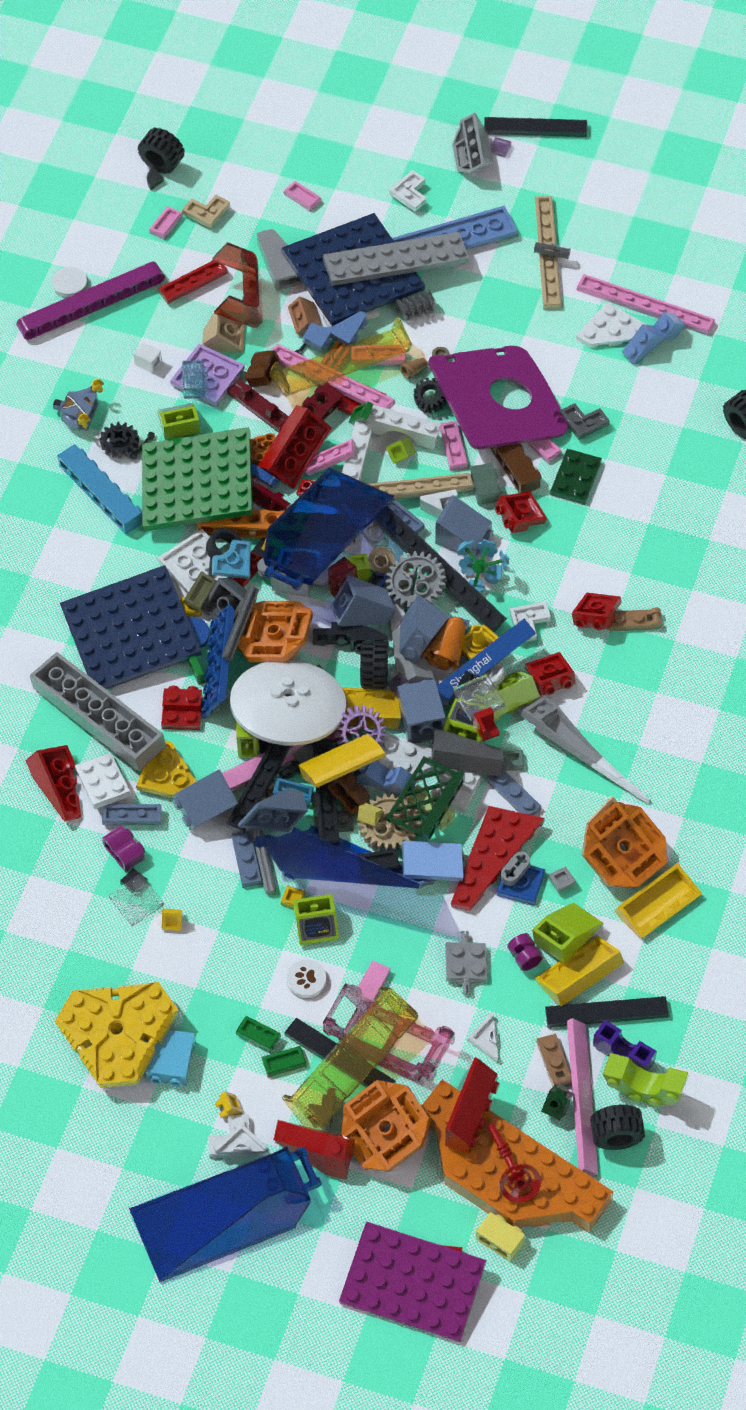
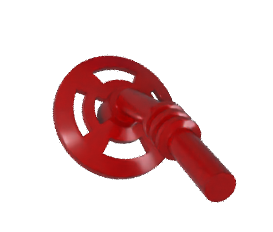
M495 1123L488 1125L487 1128L497 1145L496 1149L499 1151V1155H502L501 1159H504L508 1166L499 1182L502 1195L507 1200L516 1203L532 1199L541 1187L539 1172L531 1165L515 1164L511 1156L513 1153L510 1151L508 1143L504 1142ZM528 1170L534 1174L535 1181L532 1180L531 1175L527 1172ZM524 1174L528 1176V1180L525 1179ZM512 1181L514 1184V1188L510 1185V1182ZM507 1182L508 1188L512 1191L511 1194L505 1189L504 1183ZM528 1186L532 1188L526 1194L519 1195V1191L526 1189Z

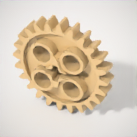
M384 793L382 799L376 795V801L369 799L370 805L384 810L375 827L358 821L360 836L364 837L365 843L370 842L371 848L377 845V851H380L382 847L385 850H389V848L396 849V847L402 850L403 841H416L414 834L406 830L398 831L397 829H400V827L386 821V817L398 797L394 798V793L388 798L386 793ZM409 798L403 800L404 805H409ZM410 808L406 810L408 817L417 816L419 814L417 808ZM399 811L401 812L400 814L393 815V818L397 820L406 818L404 811ZM421 819L411 821V826L419 830L421 828Z

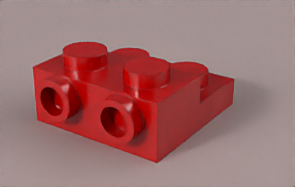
M531 491L502 495L495 505L496 514L502 516L504 527L509 528L511 533L527 531L529 526L545 524L547 520Z
M586 592L572 611L573 625L581 629L591 627L598 631L609 629L615 621V612L622 603L621 596Z
M560 652L525 663V669L533 677L540 696L545 694L552 695L557 690L563 688L570 689L576 684L574 671Z
M171 685L168 688H164L161 728L200 730L201 704L203 701L202 690L196 686L180 689L178 686Z

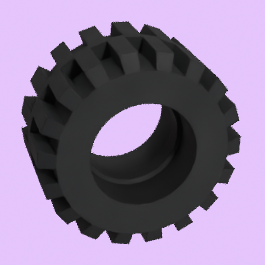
M155 127L150 129L137 147L142 161L150 168L154 167L159 173L162 172L163 174L173 172L185 155V149L180 140L174 134L162 128Z
M741 390L724 403L723 413L732 430L743 439H746V390Z
M363 641L360 651V685L365 689H386L388 682V645L386 641Z
M612 1105L604 1107L591 1115L590 1122L594 1145L598 1148L605 1150L626 1149L637 1145L645 1138L642 1112L636 1106Z

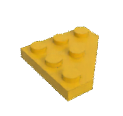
M165 740L166 747L143 767L136 788L139 791L173 798L175 793L197 781L176 751L174 744Z

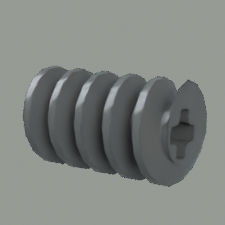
M430 290L428 293L422 292V295L417 293L415 298L411 295L408 299L404 297L402 301L396 300L398 315L400 318L403 316L406 321L409 314L412 318H415V312L420 317L422 310L425 314H428L429 308L432 312L435 311V302Z

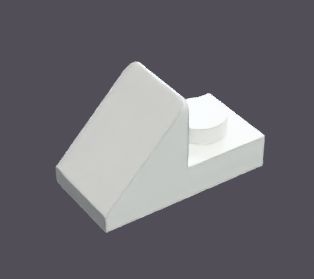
M456 489L420 496V509L438 519L451 496L454 495L458 498Z

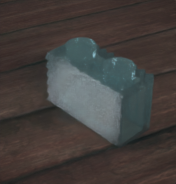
M202 359L182 361L184 399L206 398L205 392H209L208 381H205V377H208V366H204V360Z

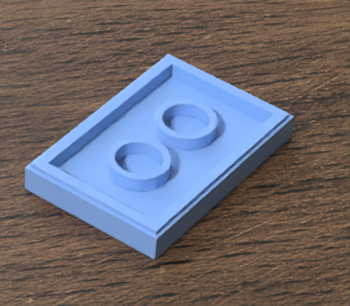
M403 841V878L447 881L463 880L462 844Z

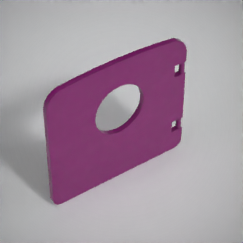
M510 345L495 349L488 348L458 352L451 355H436L429 358L428 365L472 448L486 449L562 437L566 433L567 423L560 414L559 404L543 374L524 348ZM504 352L505 355H497V353ZM447 359H454L455 361L447 362ZM501 380L516 382L528 391L531 402L528 406L521 409L506 408L493 399L490 394V386Z

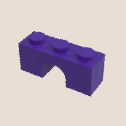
M606 1020L603 1021L594 1034L593 1046L609 1056L612 1053L628 1057L635 1065L646 1071H649L656 1061L657 1051L640 1040L637 1045L630 1043L623 1037L620 1028Z

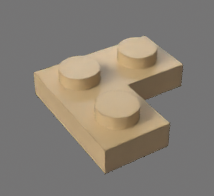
M215 195L207 205L191 199L182 209V214L211 229L230 207V201L218 195Z

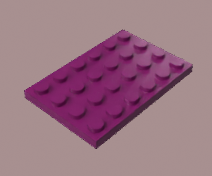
M366 1221L339 1303L461 1342L487 1260Z

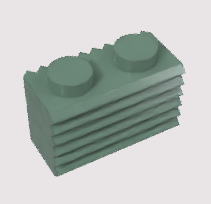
M493 463L471 466L470 474L474 484L477 504L497 502L499 495L502 494L501 483L497 484L499 479L498 470L494 469Z

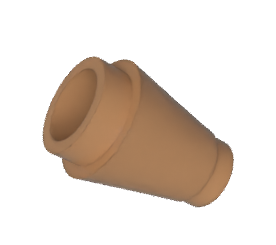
M422 357L405 361L400 366V371L405 378H413L428 367L427 360Z

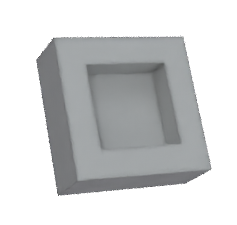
M566 866L548 876V879L558 893L576 884Z

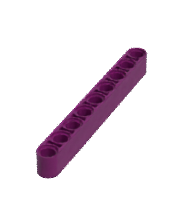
M149 262L25 315L17 320L16 326L24 339H33L154 287L164 281L165 274L157 262Z

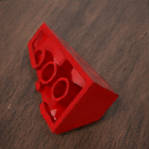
M68 745L37 750L25 760L32 778L64 822L80 819V802L75 787L77 785V778H74L73 771L75 762Z

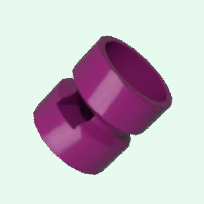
M528 933L514 937L507 944L509 952L515 958L521 971L533 969L543 960L541 952L535 947V943Z

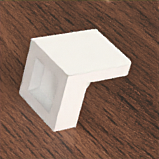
M145 342L133 354L134 364L152 374L162 362L161 350Z

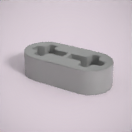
M525 852L514 854L501 871V881L507 886L515 885L529 869L530 856ZM523 859L525 860V863L522 862V863H520L519 866H517V865H518V860H519V861H522ZM513 872V877H506V874L510 875Z

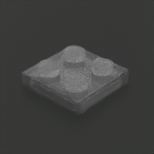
M488 674L453 688L455 697L470 721H473V713L489 707L493 711L505 707L504 699Z
M141 873L109 894V899L132 927L164 906V901Z

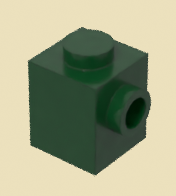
M554 1085L548 1092L541 1112L558 1120L562 1119L566 1115L574 1093L570 1092L563 1085Z

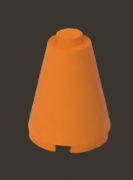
M456 616L448 618L423 653V658L427 657L429 664L445 671L448 668H453L452 671H456L459 668L466 628L463 619Z

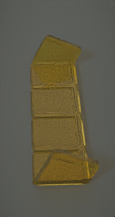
M396 318L392 329L362 339L356 343L329 351L284 369L281 368L279 362H276L272 365L270 376L282 395L287 397L409 352L412 342L401 319Z
M379 987L378 992L381 996L292 1096L285 1094L282 1096V1100L301 1124L314 1128L324 1126L341 1107L344 1100L356 1090L369 1075V1072L392 1049L395 1042L418 1019V1012L392 988Z

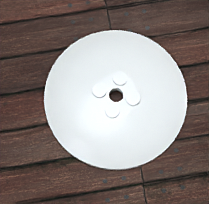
M288 660L285 663L264 662L245 671L232 687L230 707L238 724L251 735L273 744L304 745L319 741L338 728L341 724L340 721L344 718L342 713L346 711V698L338 681L323 669L309 663Z

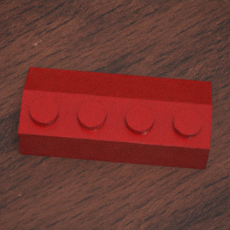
M296 405L258 467L294 489L332 427L308 408Z
M474 1057L445 1129V1146L469 1154L471 1147H476L479 1136H476L477 1132L483 1129L486 1118L483 1117L485 1112H490L493 1103L491 1097L493 1094H497L500 1083L497 1082L498 1074L479 1058Z

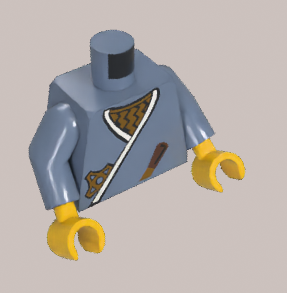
M97 378L86 389L75 392L69 391L64 401L54 400L53 409L60 411L61 420L71 430L77 428L85 431L89 430L99 405L97 392H103L101 386L104 385V382Z

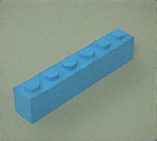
M74 444L57 455L59 467L125 535L142 524L141 508L138 505L135 506L130 497L121 492L117 483H113L107 473L101 471L97 463L87 457L86 452L82 448L79 449Z

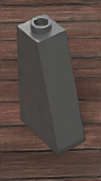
M435 729L431 760L449 769L500 776L501 769H505L507 758L503 757V749L440 729Z

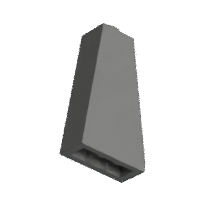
M274 229L256 233L257 245L276 291L303 284L281 252L282 247L287 246V244Z

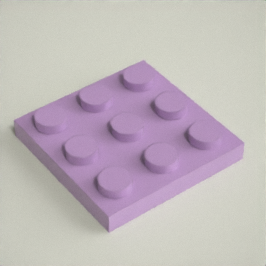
M198 344L172 377L170 384L217 406L226 395L227 390L245 370V365L202 344Z

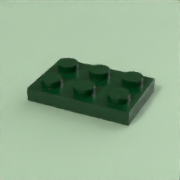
M567 448L551 487L550 495L585 505L602 463V458Z

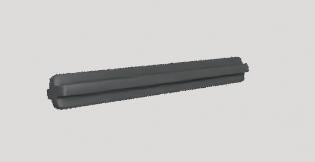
M251 586L247 590L223 651L222 658L226 661L233 659L259 593V589L255 586Z

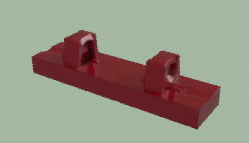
M240 379L227 390L229 396L278 433L281 422L289 417L277 405L269 402L253 390L249 384L244 383Z
M252 475L253 502L269 511L289 512L291 503L283 499L284 494L280 492L273 493L254 481L255 476Z

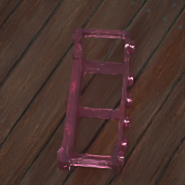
M345 983L323 1021V1032L328 1036L337 1037L339 1040L337 1044L353 1054L405 1078L419 1082L422 1077H425L427 1081H433L437 1075V1068L449 1045L455 1042V1032L447 1026L437 1027L434 1032L429 1027H422L416 1024L412 1019H404L394 1011H387L380 1008L374 1002L364 1001L361 988ZM344 996L356 1006L345 1028L339 1026L336 1020L332 1018ZM367 1014L393 1026L382 1049L351 1036L362 1015ZM401 1032H407L432 1044L423 1063L418 1062L417 1065H414L390 1054ZM440 1045H444L434 1064L430 1063L437 1048Z

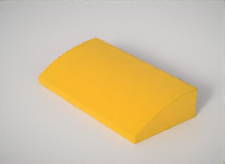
M342 687L346 698V715L349 714L347 708L350 707L355 712V705L359 706L360 711L362 705H365L367 708L366 712L372 707V715L378 711L380 714L377 719L384 718L380 725H386L387 728L399 729L401 714L397 690ZM360 716L351 719L347 726H354ZM366 716V726L375 728L371 718Z
M365 734L298 766L303 779L317 788L385 757L386 754L370 735Z
M676 863L619 905L614 912L638 937L643 939L703 893L682 867Z
M597 935L585 943L565 963L557 962L535 977V981L557 1004L563 1006L623 965L624 960L621 951Z

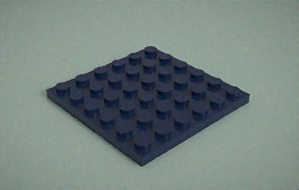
M375 213L297 241L281 249L282 254L331 326L344 321L360 311L367 313L425 290V284L416 272L332 286L323 261L324 254L395 243Z
M166 565L60 602L86 674L106 690L187 661L191 656L196 655L198 657L202 655Z

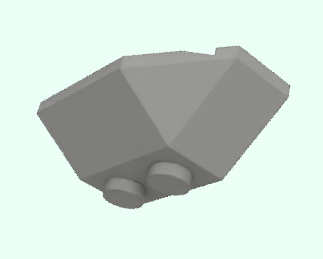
M475 112L460 120V127L452 144L456 168L461 173L473 174L493 162L488 134Z

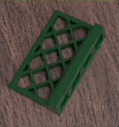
M423 756L386 817V821L420 837L422 842H429L464 784L465 773L459 770L455 772ZM424 764H428L433 767L434 772L423 774L422 767ZM446 773L451 776L449 781L441 783L438 775ZM436 776L438 784L427 786L425 778ZM422 779L424 787L414 790L413 782ZM440 788L441 795L431 798L429 790ZM426 791L428 800L418 802L416 794ZM413 795L415 803L404 805V797ZM430 803L432 810L422 814L420 806ZM417 807L419 815L408 817L406 810ZM404 811L406 818L397 820L393 818L395 812ZM421 819L422 826L420 830L411 826V821Z

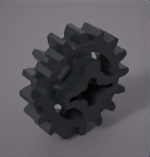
M117 422L115 426L113 423H110V428L104 427L105 432L100 433L101 438H99L101 449L105 450L106 455L111 453L112 458L118 455L120 459L122 455L129 457V452L135 453L134 448H138L139 435L137 430H134L133 425L127 427V422L123 425Z

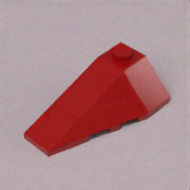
M277 1120L273 1138L275 1142L325 1175L347 1180L355 1144L354 1138Z

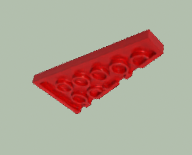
M488 806L464 867L463 880L459 881L451 900V907L470 912L484 896L486 889L491 884H494L497 876L514 854L520 852L528 839L531 840L534 836V832L538 827L545 823V819Z

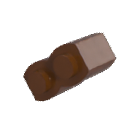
M275 350L254 353L250 362L251 366H249L245 373V379L251 387H259L272 384L275 371L280 364V357Z
M352 772L330 781L327 785L330 793L339 799L344 809L351 814L356 813L359 810V806L365 804L370 798L368 790L357 782Z

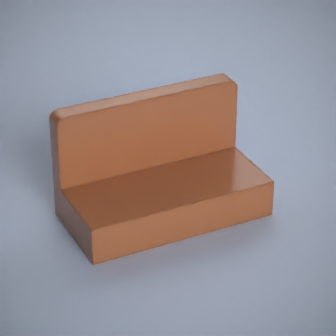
M299 296L288 306L296 334L302 336L312 322L322 326L314 302Z

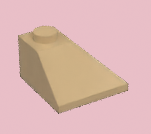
M218 307L203 330L202 344L216 352L241 353L243 352L245 323Z

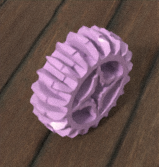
M358 705L354 706L355 712L350 707L347 708L349 714L342 713L344 719L340 721L341 726H338L336 729L340 730V732L334 734L335 737H341L337 744L349 742L346 732L354 734L355 739L368 734L374 736L373 739L377 743L384 744V740L380 739V736L387 735L385 732H381L382 729L387 728L386 725H380L384 718L377 719L380 714L378 711L372 715V707L366 712L367 708L365 705H362L361 711ZM360 716L354 726H347L351 719ZM366 716L373 721L375 730L367 728ZM360 726H362V729L367 731L364 732V734H362L361 736H359V734L354 731L357 730V728H359Z

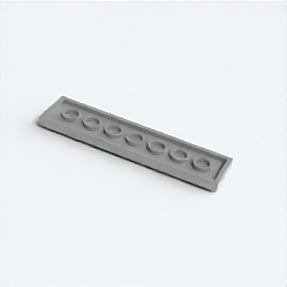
M460 232L324 254L323 261L331 284L334 286L464 264L469 262V257Z

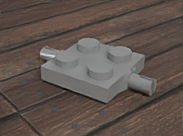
M464 930L460 932L461 942L445 943L446 982L463 984V995H466V992L467 995H470L471 984L476 982L486 983L487 981L486 943L469 942V931L465 932Z

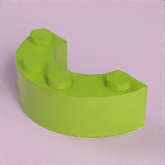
M610 1053L602 1075L609 1087L628 1096L631 1101L635 1103L642 1101L652 1107L659 1108L660 1105H672L681 1099L689 1073L670 1067L665 1073L649 1072L635 1065L628 1057Z

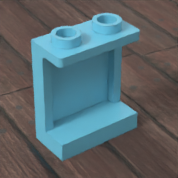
M168 1030L162 1043L155 1045L156 1053L145 1071L146 1079L154 1084L169 1083L175 1087L187 1086L191 1054L196 1044L195 1033Z

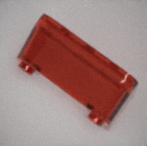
M227 242L212 257V261L242 272L243 298L241 300L229 295L214 310V314L252 328H257L263 322L261 274L256 254Z

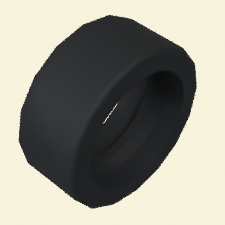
M221 528L214 531L206 542V551L212 560L213 556L224 554L217 548L216 539L225 540L230 544L232 540L242 541V539L233 530Z

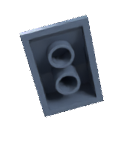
M288 789L258 802L238 823V826L241 828L289 832L308 812L303 792Z

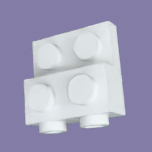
M461 771L465 773V782L450 805L451 808L465 813L481 783V775L479 773ZM446 773L438 775L441 783L449 781L451 778ZM440 788L433 789L431 793L439 797L441 795Z

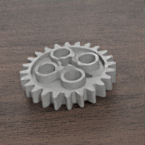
M414 551L413 556L407 553V558L405 559L400 556V562L394 560L395 567H389L391 573H386L388 579L385 582L388 586L386 587L387 591L391 592L389 594L390 598H394L396 604L400 602L402 608L407 604L409 609L418 595L432 605L433 599L439 601L437 595H443L442 589L446 588L444 582L447 581V578L444 576L446 574L445 569H442V563H438L437 558L432 559L431 554L425 557L423 551L418 556L416 551ZM413 569L412 572L406 573V570ZM426 572H432L430 575L424 576ZM403 586H409L405 590L401 589ZM421 589H427L424 593L419 592Z

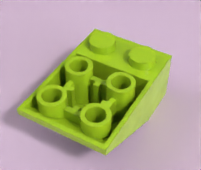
M573 902L545 916L532 929L534 943L562 963H565L604 923Z

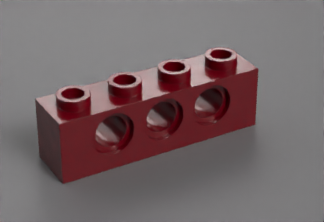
M326 382L323 386L319 385L315 389L314 394L303 401L302 407L308 408L324 421L342 401L343 394ZM286 419L283 420V421L281 422V424L279 425V429H280V430H281L282 426L284 425V423L286 422Z

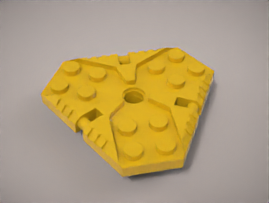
M159 982L121 985L119 988L114 989L112 987H101L99 989L73 990L55 1019V1024L75 1053L79 1052L81 1062L100 1088L136 1085L156 1053L155 1045L162 1043L179 1011ZM119 996V999L113 1000V997Z

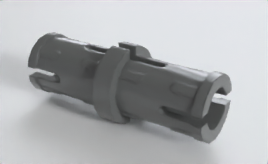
M535 243L534 253L549 255L550 258L555 256L569 259L570 248L559 247L553 243L551 245Z

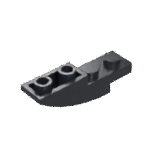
M331 622V628H313V645L343 646L351 644V651H361L363 641H386L389 650V636L364 625L339 626L337 622Z

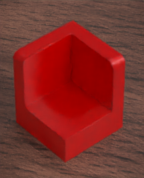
M491 707L473 713V725L482 742L500 735V731L494 722V711Z

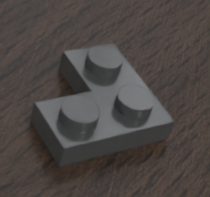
M576 403L560 410V414L578 440L610 425V420L601 408L587 415L582 413Z

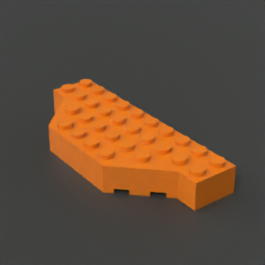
M442 1079L422 1104V1107L431 1118L429 1128L435 1131L444 1185L486 1213L498 1214L508 1224L517 1226L520 1229L521 1227H538L563 1221V1223L573 1222L589 1233L611 1204L613 1191L492 1111L485 1112L483 1117L486 1118L482 1130H478L476 1135L479 1136L475 1148L471 1147L469 1154L445 1146V1129L461 1091ZM492 1123H495L504 1142L508 1143V1147H510V1151L513 1153L511 1156L515 1164H528L539 1172L541 1187L538 1193L526 1202H511L500 1191V1178L508 1169L505 1160L501 1159L502 1155H499V1151L496 1149L497 1145L487 1128ZM528 1170L527 1172L531 1175L532 1180L535 1181L534 1174ZM524 1174L525 1179L528 1180V1176ZM512 1181L510 1182V1185L514 1188V1184ZM507 1182L504 1183L505 1189L511 1194L512 1191L508 1188ZM528 1186L526 1189L519 1191V1195L526 1194L532 1188Z

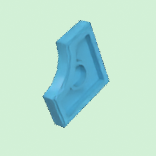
M232 540L230 548L226 553L213 556L212 576L249 579L251 542Z

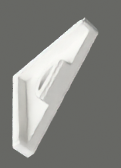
M491 1012L467 1038V1041L497 1063L499 1057L494 1014Z
M242 1123L214 1148L216 1154L267 1153L269 1151V1148Z

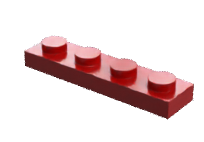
M216 258L159 287V294L169 304L228 274V269L219 258Z

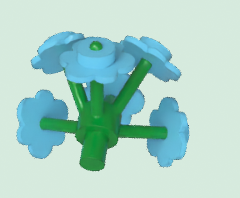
M474 540L464 541L457 550L458 556L465 553L468 554L458 562L459 567H461V573L473 576L476 572L475 579H471L468 582L479 592L484 591V583L478 581L480 573L484 572L486 581L496 584L498 579H501L503 576L502 570L507 571L509 558L507 554L500 550L499 560L486 563L484 561L486 556L491 558L498 552L496 543L487 540L479 542L477 548L480 550L482 557L478 559L469 550L474 546Z

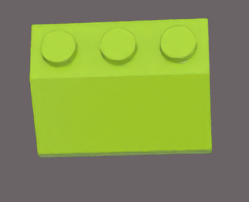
M517 670L505 676L504 680L497 687L488 691H476L472 702L487 708L491 707L494 711L495 721L500 719L502 714L512 713L523 704L529 705L540 696L533 677Z

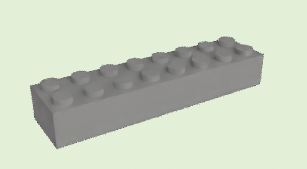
M54 653L29 675L34 690L136 770L140 771L166 747L162 732L60 653Z

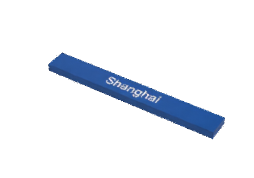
M525 618L437 685L442 706L450 700L466 670L482 676L536 634Z

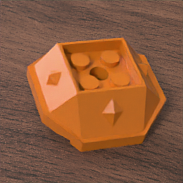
M261 601L255 603L237 648L248 662L285 663L288 660H294L300 648L306 644L313 612L300 601Z
M616 801L586 826L582 856L606 886L638 888L667 863L666 837L641 807ZM620 843L626 847V851L620 849Z
M376 1080L344 1105L341 1135L355 1139L352 1153L362 1168L365 1170L391 1172L424 1146L431 1118L410 1087ZM390 1124V1130L384 1133L385 1126Z

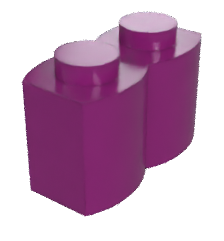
M121 825L102 837V842L109 854L126 872L145 859V849L140 842L137 843L133 839L132 832Z

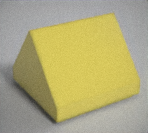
M367 803L359 806L357 820L375 827L384 810Z

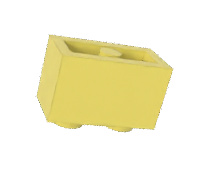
M490 1212L476 1230V1240L511 1262L524 1245L525 1234L519 1227L508 1224L502 1216L494 1215Z

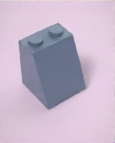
M452 495L436 521L435 543L457 552L461 543L474 540V546L469 550L477 557L480 554L477 544L483 540L490 541L493 536L492 522Z
M349 575L331 604L339 626L387 624L395 612L387 589Z
M418 595L400 621L399 653L415 664L449 616Z
M435 679L422 680L412 684L405 683L397 686L398 701L407 742L420 743L433 740L435 729L444 730L445 714Z
M220 769L175 793L172 800L177 810L180 809L183 814V823L186 827H190L191 830L238 804Z

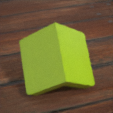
M409 436L386 447L393 464L416 453Z
M367 553L348 556L351 577L365 582L369 581L371 575Z

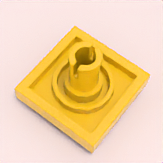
M485 624L474 625L471 627V632L464 635L461 654L470 660L499 637Z

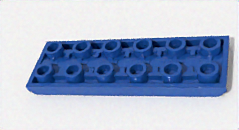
M229 604L210 623L211 636L208 640V646L210 647L206 657L208 666L204 674L206 684L203 687L204 700L201 704L203 719L208 718L212 714L213 709L222 704L226 699L230 661L222 658V654L233 628L235 614L234 608Z

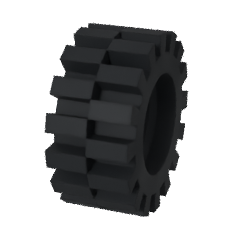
M429 377L426 378V381L420 380L421 384H416L413 394L416 405L419 409L422 408L423 412H426V410H428V413H432V410L438 412L437 409L440 408L441 410L443 408L442 405L446 404V398L435 378L429 380ZM427 390L437 392V397L432 401L425 400L423 395Z

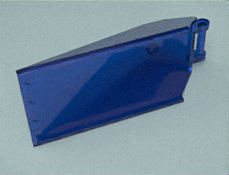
M329 467L268 527L263 555L264 563L268 567L264 572V576L267 578L272 577L288 584L296 591H299L303 584L311 586L394 500V496Z
M310 825L309 829L305 831L293 827L291 832L279 837L265 835L257 836L254 839L255 846L258 848L265 846L278 869L284 872L285 877L295 880V878L417 889L433 885L435 880L404 877L403 865L399 864L400 869L391 871L358 856V854L371 853L372 851L339 837V845L326 842L319 838V829L314 825Z
M288 1147L273 1151L129 1208L159 1283L295 1229L311 1203L308 1192L322 1185L320 1178L316 1176L309 1161L306 1147L298 1148L290 1153ZM300 1159L309 1182H303L294 1161Z

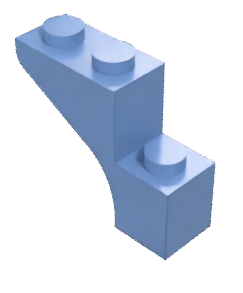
M360 311L332 327H322L312 322L304 334L302 342L319 352L323 348H328L331 339L338 341L341 345L342 343L345 344L348 348L351 344L354 345L359 337L357 333L367 325V314Z
M663 312L654 326L642 324L622 353L633 364H636L663 341L671 338L676 339L686 324L676 314Z
M377 760L352 771L358 783L365 786L382 788L397 796L401 794L412 776L410 772L402 767L388 769ZM417 781L413 782V788H415Z

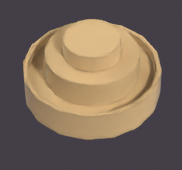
M378 546L369 553L368 561L373 572L385 574L390 571V566H394L395 556L390 548Z

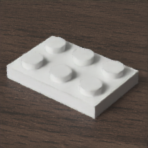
M111 752L75 765L76 772L94 810L131 796L130 790Z

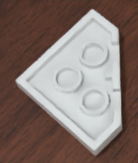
M606 302L576 335V340L589 348H597L598 345L608 344V346L622 345L623 342H629L640 326L645 323Z
M203 529L158 557V563L161 566L166 565L170 576L187 594L201 571L209 576L211 558L206 551V542L210 537Z
M383 736L384 744L381 743L380 747L386 756L377 761L388 769L402 767L413 774L423 756L431 759L432 747ZM424 764L422 767L423 772L433 770V767L428 764ZM369 786V789L386 793L390 792L382 788Z

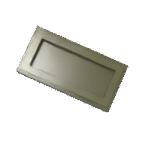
M201 571L182 603L199 612L217 580Z

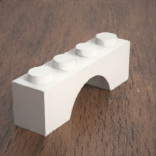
M373 405L369 417L365 421V423L373 424L374 434L382 436L388 431L402 432L410 436L417 446L432 450L435 449L441 423L376 405Z
M355 422L351 439L355 442L356 456L345 460L340 478V487L362 484L367 452H370L373 441V424Z

